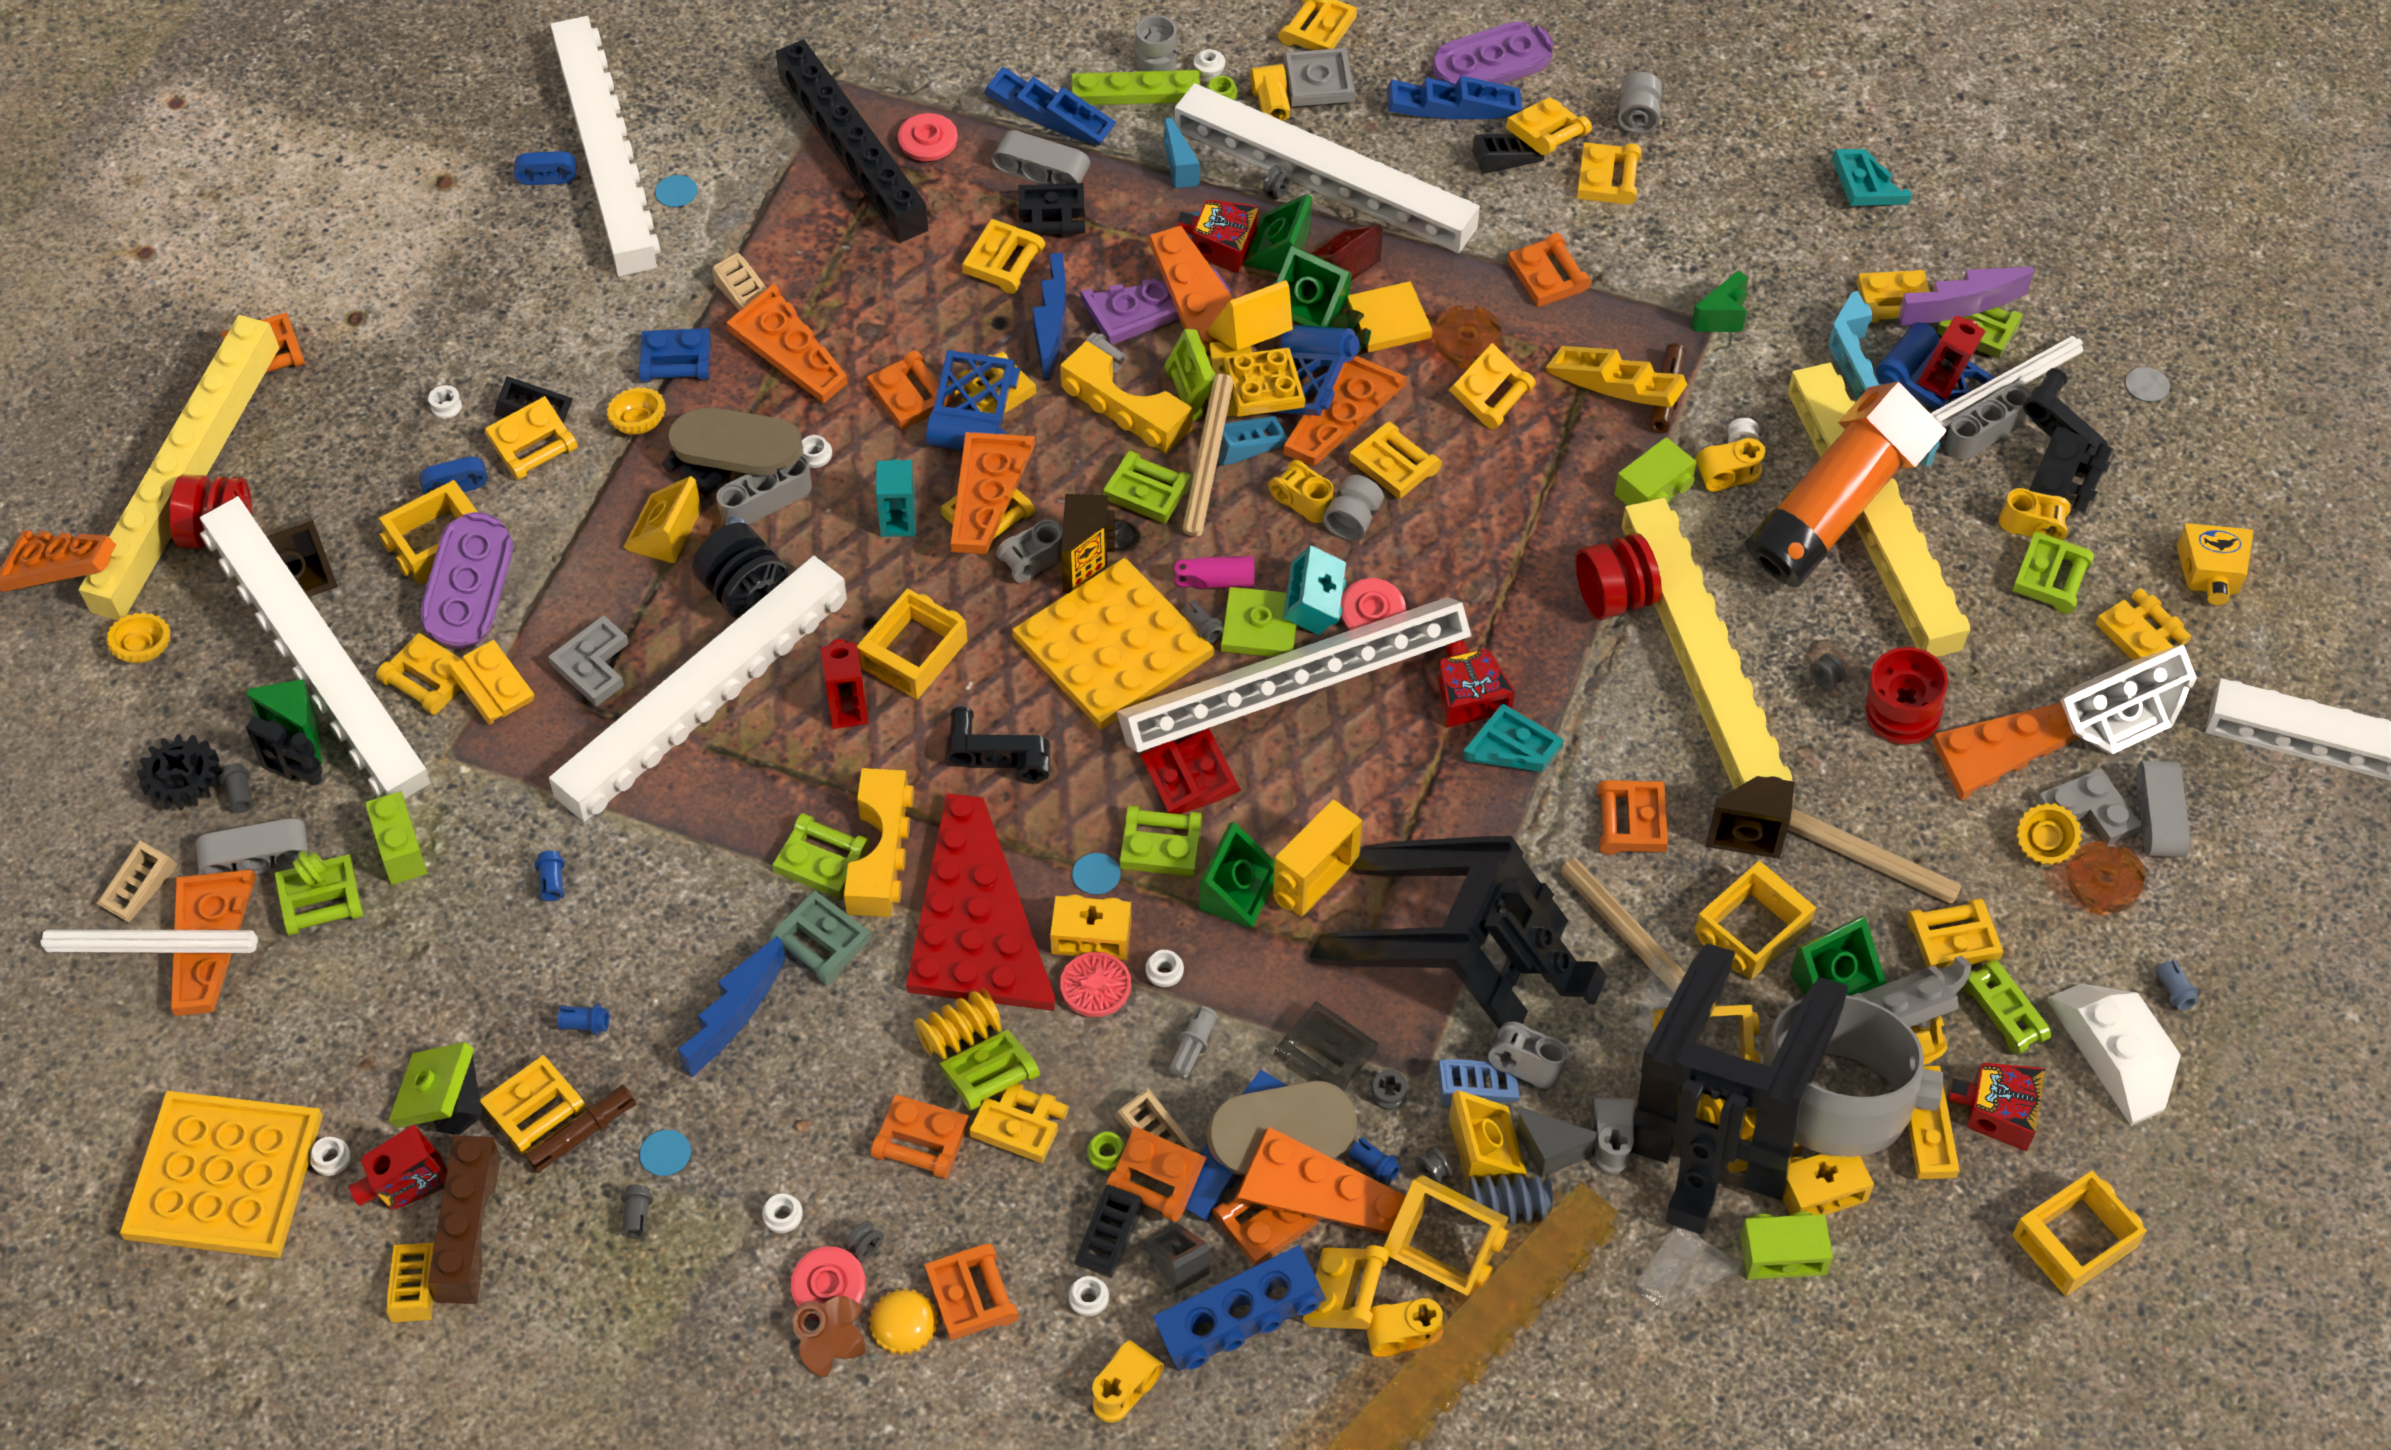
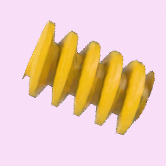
M982 988V995L972 991L968 996L969 1003L961 997L955 1001V1009L948 1004L941 1007V1016L937 1012H930L927 1014L928 1024L921 1018L914 1020V1027L918 1038L929 1057L936 1053L942 1060L947 1059L945 1048L947 1046H950L956 1053L961 1052L959 1042L961 1039L970 1047L973 1046V1033L975 1032L984 1040L988 1039L987 1026L989 1025L997 1033L1002 1031L999 1012L985 988Z

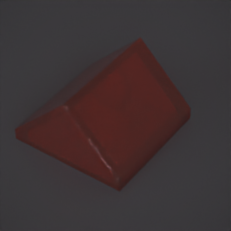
M1380 224L1345 229L1310 254L1352 272L1351 281H1353L1381 261L1383 229Z

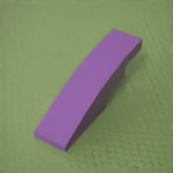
M2033 267L1970 269L1965 271L1963 280L1935 281L1932 292L1904 293L1898 315L1900 325H1912L1917 322L1935 323L1951 320L1954 316L1966 317L1999 307L2027 294L2034 273Z

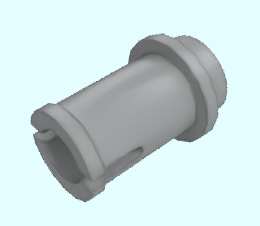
M1092 333L1086 339V341L1124 364L1126 363L1127 355L1106 341L1104 334ZM1113 360V372L1116 373L1122 366Z

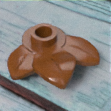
M835 1296L823 1304L815 1301L803 1303L795 1310L792 1316V1329L795 1335L801 1339L799 1355L806 1367L816 1375L827 1377L834 1357L852 1359L865 1354L864 1337L853 1324L862 1311V1306L855 1300L846 1296ZM812 1315H817L820 1320L819 1326L814 1330H809L806 1325L807 1319Z

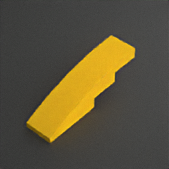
M1561 346L1546 366L1549 374L1570 383L1611 397L1641 404L1672 407L1687 386L1683 374L1656 373L1650 362L1622 360L1617 349Z

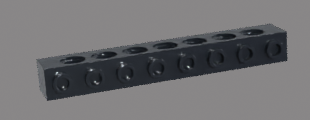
M803 39L776 50L779 79L897 241L902 243L929 231L926 203L807 42Z

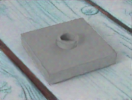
M1347 48L1283 53L1291 107L1355 102V90Z

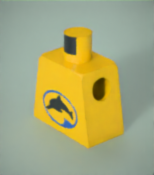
M2185 523L2177 542V550L2187 587L2193 591L2207 592V600L2212 605H2224L2230 600L2229 594L2239 593L2248 572L2253 529Z

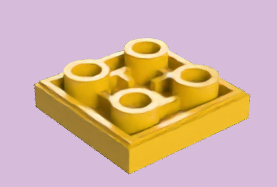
M1411 281L1347 296L1349 310L1360 311L1364 314V317L1356 325L1358 331L1360 332L1364 328L1371 330L1369 343L1365 345L1368 353L1432 338V328Z
M1290 347L1223 356L1222 365L1224 372L1232 376L1233 380L1231 397L1237 417L1305 407V397Z

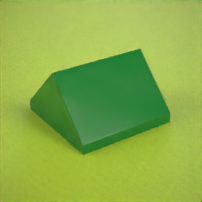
M1307 193L1261 215L1243 261L1248 267L1280 274L1290 247L1295 246L1303 250L1311 228L1312 197Z
M1291 246L1276 283L1286 280L1289 285L1292 320L1304 326L1328 327L1330 322L1338 315H1341L1348 306L1347 296L1350 295L1352 272L1300 248Z
M304 679L250 688L246 692L255 717L267 722L269 720L278 722L287 730V735L290 739L297 733L305 734L315 747L316 754L314 757L319 759L321 764L323 763L319 719Z
M1235 822L1228 824L1199 881V909L1249 928L1254 926L1273 887L1275 860Z
M1862 915L1799 946L1790 971V975L1805 995L1819 977L1847 985V996L1863 993L1887 984L1866 917Z

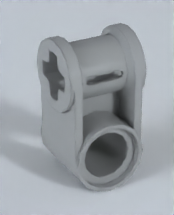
M1039 521L1027 530L1003 541L996 550V556L1001 562H1006L1012 570V577L1016 582H1026L1036 574L1062 561L1063 529L1056 521Z
M1515 1021L1504 1023L1498 1031V1043L1493 1045L1489 1051L1488 1058L1493 1067L1501 1072L1509 1073L1530 1082L1538 1088L1550 1089L1554 1087L1569 1056L1567 1046L1560 1040L1527 1028L1521 1023ZM1517 1033L1518 1036L1515 1043L1511 1042L1513 1035ZM1506 1052H1509L1508 1060L1504 1061Z
M1593 1097L1591 1128L1592 1131L1597 1132L1594 1145V1160L1598 1169L1605 1174L1618 1175L1629 1166L1630 1152L1634 1143L1633 1099Z

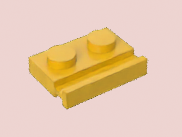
M495 640L463 656V659L449 663L448 671L488 725L493 724L494 720L502 716L504 718L534 701L535 694Z

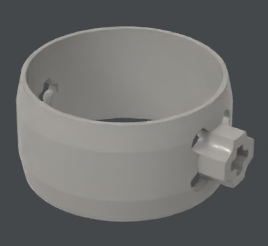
M1846 995L1841 1017L1824 1054L1846 1057L1868 1066L1885 1078L1895 1091L1880 1096L1855 1097L1837 1094L1811 1083L1801 1105L1795 1143L1828 1155L1853 1157L1876 1153L1892 1145L1908 1125L1914 1108L1938 1111L1943 1086V1072L1923 1069L1921 1044L1912 1029L1901 1018L1878 1004ZM1803 999L1786 1007L1777 1017L1768 1033L1765 1044H1763L1760 1064L1772 1065Z

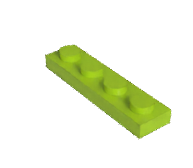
M1199 70L1072 73V93L1090 105L1179 103L1194 83L1200 85Z

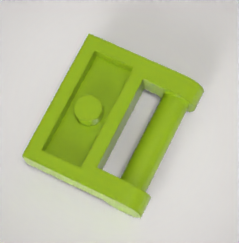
M1995 307L1963 318L1974 320L1978 326L1986 331L1976 350L1999 359L2014 332L2017 331L2023 314L2015 310L2011 313ZM1953 319L1941 321L1937 333L1943 336Z
M1184 329L1164 368L1167 376L1172 378L1180 400L1193 408L1192 421H1196L1203 415L1201 407L1212 390L1215 372L1212 370L1206 355L1205 346L1202 344L1197 330Z
M1130 450L1104 488L1103 495H1108V501L1166 524L1183 495L1187 494L1190 490L1193 475L1184 471L1177 473L1141 458V454ZM1135 471H1138V472H1140V473H1143V474H1145V475H1148V476H1150V477H1153V478H1155V479H1158V480H1160V481H1163V482L1168 483V484L1173 485V486L1171 487V486H1169V485H1166V484H1164V483H1161V482H1159V481H1156V480H1154V479H1151V478H1149V477H1146V476H1144V475H1141V474H1139V473H1136Z
M2035 531L2012 591L2054 605L2055 609L2061 613H2073L2078 603L2076 598L2086 569L2092 565L2094 554L2084 547ZM2066 559L2071 561L2072 567L2063 590L2053 587L2062 560Z
M1128 805L1120 869L1194 877L1202 813L1191 812L1190 815L1154 812L1140 810V806ZM1138 825L1188 830V836L1137 831Z
M802 813L795 823L793 832L774 861L773 871L776 874L841 899L845 890L848 863L866 857L871 841L863 836L858 835L855 838L814 821V817ZM810 835L850 851V853L845 858L805 841Z
M350 854L323 860L327 871L323 873L326 880L321 884L316 882L309 886L295 868L275 872L283 920L288 936L299 934L300 929L351 916L354 920L364 917ZM347 896L348 902L296 915V908Z
M1008 1029L939 1063L944 1077L962 1097L969 1111L981 1106V1101L1025 1079L1031 1081L1040 1076V1071L1032 1056ZM1001 1072H1004V1073H1002V1074H1000V1075H998V1076H996V1077H994V1078H992V1079H990V1080H988V1081H986V1082L980 1084L981 1082H983V1081H985V1080H987V1079H989V1078H991V1077H993V1076H995V1075H997V1074H999V1073H1001Z

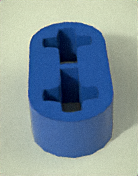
M563 151L520 154L514 161V177L519 183L524 185L569 183L576 177L577 160L572 154Z
M465 457L427 467L419 474L422 493L425 495L452 480L456 481L463 492L478 489L488 480L485 464L478 457Z

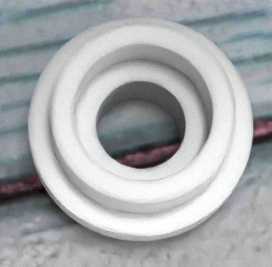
M1207 49L1195 55L1193 65L1195 70H1199L1200 77L1212 79L1219 76L1224 70L1225 58L1220 52Z
M810 435L802 440V455L808 459L810 468L822 467L831 460V445L823 437Z
M1170 950L1155 952L1146 963L1147 978L1151 983L1159 987H1170L1177 984L1184 973V965L1181 958ZM1161 968H1169L1171 972L1161 973L1158 970Z
M324 1137L318 1140L310 1152V1163L313 1169L324 1176H332L342 1172L348 1166L351 1158L348 1145L343 1140L335 1137ZM329 1155H337L335 1159L325 1162L326 1157Z
M776 1194L763 1207V1221L767 1228L773 1232H790L802 1220V1206L791 1195ZM786 1211L790 1213L787 1218H776L779 1212Z
M1085 1276L1075 1281L1070 1287L1069 1303L1076 1313L1082 1316H1095L1107 1307L1109 1291L1105 1283L1093 1276ZM1085 1294H1093L1096 1297L1093 1302H1084L1081 1298Z

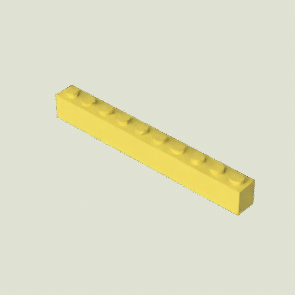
M238 315L110 534L109 538L116 544V547L109 557L110 562L108 566L100 573L87 575L78 589L91 613L117 621L128 614L172 537L170 528V500L177 477L182 474L207 476L280 348L270 323Z
M1831 362L1792 371L1788 388V395L1820 458L1845 430L1838 422L1855 404L1854 400L1849 399L1845 391L1844 380L1841 375L1836 374ZM1891 478L1853 523L1916 648L1925 650L1935 657L1962 651L1967 635L1970 633L1969 621L1964 614L1960 613L1952 588L1946 586L1941 576V568L1938 561L1932 559L1927 549L1924 534L1918 532L1913 522L1912 511L1908 505H1904L1899 495L1898 484L1894 478Z
M1665 498L1625 506L1621 528L1625 537L1635 532L1641 534L1648 541L1655 555L1662 584L1661 599L1655 607L1733 789L1738 788L1756 776H1775L1783 780L1792 781L1790 769L1788 766H1783L1779 758L1778 742L1774 736L1769 735L1766 728L1764 710L1760 706L1757 707L1754 701L1752 683L1748 677L1744 678L1740 669L1741 661L1736 649L1731 648L1728 642L1726 624L1723 620L1719 621L1717 617L1714 597L1712 593L1706 592L1703 585L1702 570L1699 565L1694 564L1691 558L1689 540L1686 537H1682L1680 533L1677 513L1675 510H1670Z

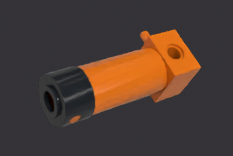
M1899 382L1872 386L1862 394L1838 422L1845 429L1780 505L1768 514L1745 541V546L1755 561L1779 581L1791 587L1797 588L1801 586L1828 555L1827 552L1896 472L1899 469L1916 467L1947 431Z

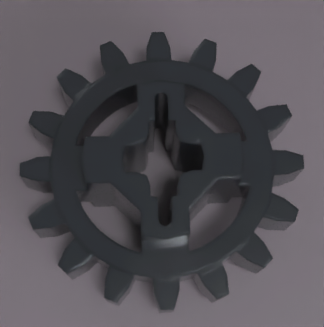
M177 734L175 741L172 743L163 738L161 739V748L157 749L150 746L148 749L151 757H142L140 759L143 769L137 770L140 787L144 795H148L153 805L161 802L165 810H168L172 803L177 804L179 811L183 810L185 803L189 801L196 807L198 806L197 798L199 796L211 797L208 789L209 786L218 787L220 784L217 776L222 774V769L215 749L211 750L206 740L198 743L195 735H191L187 741H183L181 735Z

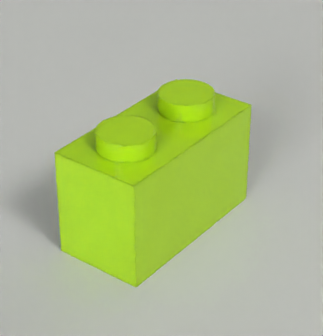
M1665 437L1618 473L1614 495L1627 506L1665 498L1667 503H1669L1670 499L1679 492L1681 494L1685 493L1693 485L1697 461Z
M402 791L365 802L391 885L428 874Z
M1801 1211L1790 1216L1773 1217L1771 1214H1757L1751 1218H1745L1740 1240L1747 1280L1827 1275L1833 1260L1825 1214L1813 1215L1811 1212Z

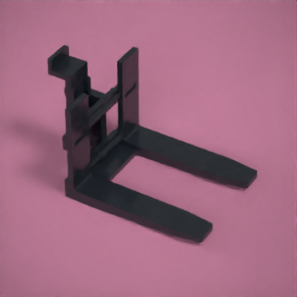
M1512 836L1392 841L1363 846L1359 857L1352 867L1357 874L1374 876H1466L1442 927L1349 930L1321 934L1309 955L1313 963L1334 966L1450 968L1456 973L1498 1029L1506 1022L1515 1021L1523 1024L1528 1010L1512 990L1521 973L1541 974L1547 983L1552 984L1560 996L1583 997L1589 1005H1594L1597 1002L1607 978V974L1598 962L1576 961L1560 938L1568 919L1553 900L1554 894L1548 885L1538 880L1522 858L1524 852ZM1505 908L1507 912H1499L1500 909ZM1488 934L1493 937L1507 956L1501 973L1497 971L1481 950V946L1485 943ZM1517 1033L1513 1035L1511 1042H1515L1518 1036Z
M1705 944L1691 962L1644 1051L1639 1097L1633 1121L1634 1143L1631 1150L1632 1153L1668 1164L1672 1144L1680 1145L1678 1157L1681 1159L1676 1189L1667 1208V1224L1697 1234H1703L1707 1219L1715 1204L1721 1171L1725 1172L1729 1161L1735 1162L1736 1159L1748 1161L1744 1189L1781 1201L1783 1200L1801 1105L1841 1017L1848 990L1847 985L1819 977L1805 995L1772 1065L1766 1066L1697 1044L1728 981L1735 952L1716 945ZM1706 1094L1716 1100H1726L1721 1110L1719 1125L1701 1120ZM1747 1107L1754 1110L1758 1109L1752 1142L1742 1139Z

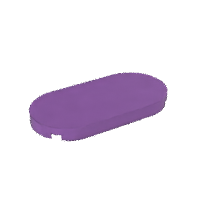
M1527 22L1506 23L1443 44L1437 50L1433 60V76L1436 80L1454 84L1457 83L1460 75L1503 84L1544 69L1552 58L1553 41L1548 32L1537 25L1533 28L1527 26Z
M481 512L465 514L463 517L457 520L454 519L449 523L442 533L421 605L423 628L428 636L441 646L451 649L472 647L481 642L492 628L513 552L511 536L502 522L492 515Z

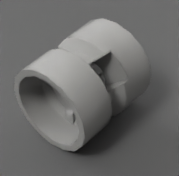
M1150 15L1138 22L1136 26V64L1140 71H1173L1177 64V28L1173 20L1162 15Z
M1647 72L1632 73L1624 78L1621 84L1618 122L1624 130L1634 134H1644L1653 131L1659 125L1663 89L1660 79Z
M1349 475L1345 477L1337 490L1336 497L1330 502L1323 515L1324 525L1338 538L1353 542L1361 540L1372 522V517L1378 512L1383 503L1384 495L1382 490L1375 482L1364 476Z

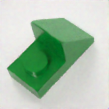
M1738 270L1694 306L1690 328L1695 332H1741L1744 328L1747 310L1741 305L1747 297L1746 287L1749 277Z

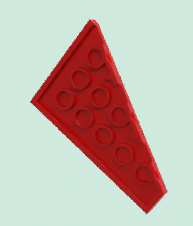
M947 793L908 973L907 993L954 999L961 997L968 1000V996L972 991L982 995V988H985L994 1004L1054 1011L1055 995L984 798Z

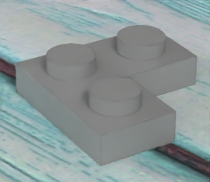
M603 615L549 655V663L597 707L624 686L623 678L605 661L629 644L626 634Z
M2103 769L2039 793L2036 800L2037 804L2041 805L2056 803L2058 806H2064L2066 810L2072 811V815L2077 817V821L2088 818L2107 846L2138 834L2142 827Z

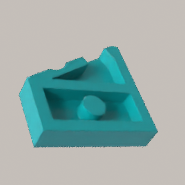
M1835 149L1831 159L1850 206L1909 204L1913 196L1911 191L1907 188L1902 191L1891 182L1893 174L1885 167L1879 165L1876 158L1866 149Z
M1502 703L1464 749L1463 759L1469 762L1543 772L1562 749L1564 739Z

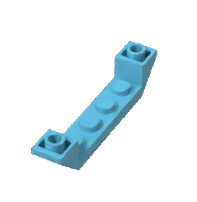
M1858 291L1850 294L1834 322L1828 344L1856 401L1869 387L1882 385L1878 384L1873 374L1871 361L1868 358L1865 359L1860 349L1859 339L1866 337L1868 325L1872 321V311L1869 304L1864 303ZM1939 440L1919 464L1924 466L1932 465L1936 450L1939 448Z

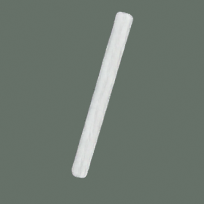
M2071 336L1930 414L1944 428H1947L1951 425L1952 419L2003 387L2013 383L2025 385L2045 374L2050 368H2056L2082 354L2083 342L2080 338L2076 339L2074 336Z
M49 929L43 932L40 942L41 947L47 952L252 953L256 950L258 936L255 935L253 930Z

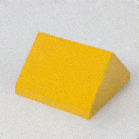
M1285 280L1230 300L1207 329L1209 335L1238 351L1293 330L1290 290L1287 281Z
M689 476L650 494L623 547L629 552L675 564L701 512L696 480Z
M1460 1090L1452 1094L1449 1122L1467 1189L1470 1176L1475 1178L1478 1187H1480L1483 1176L1487 1175L1490 1176L1493 1184H1496L1500 1175H1505L1508 1181H1513L1514 1176L1517 1174H1521L1523 1178L1526 1177L1527 1173L1509 1107Z

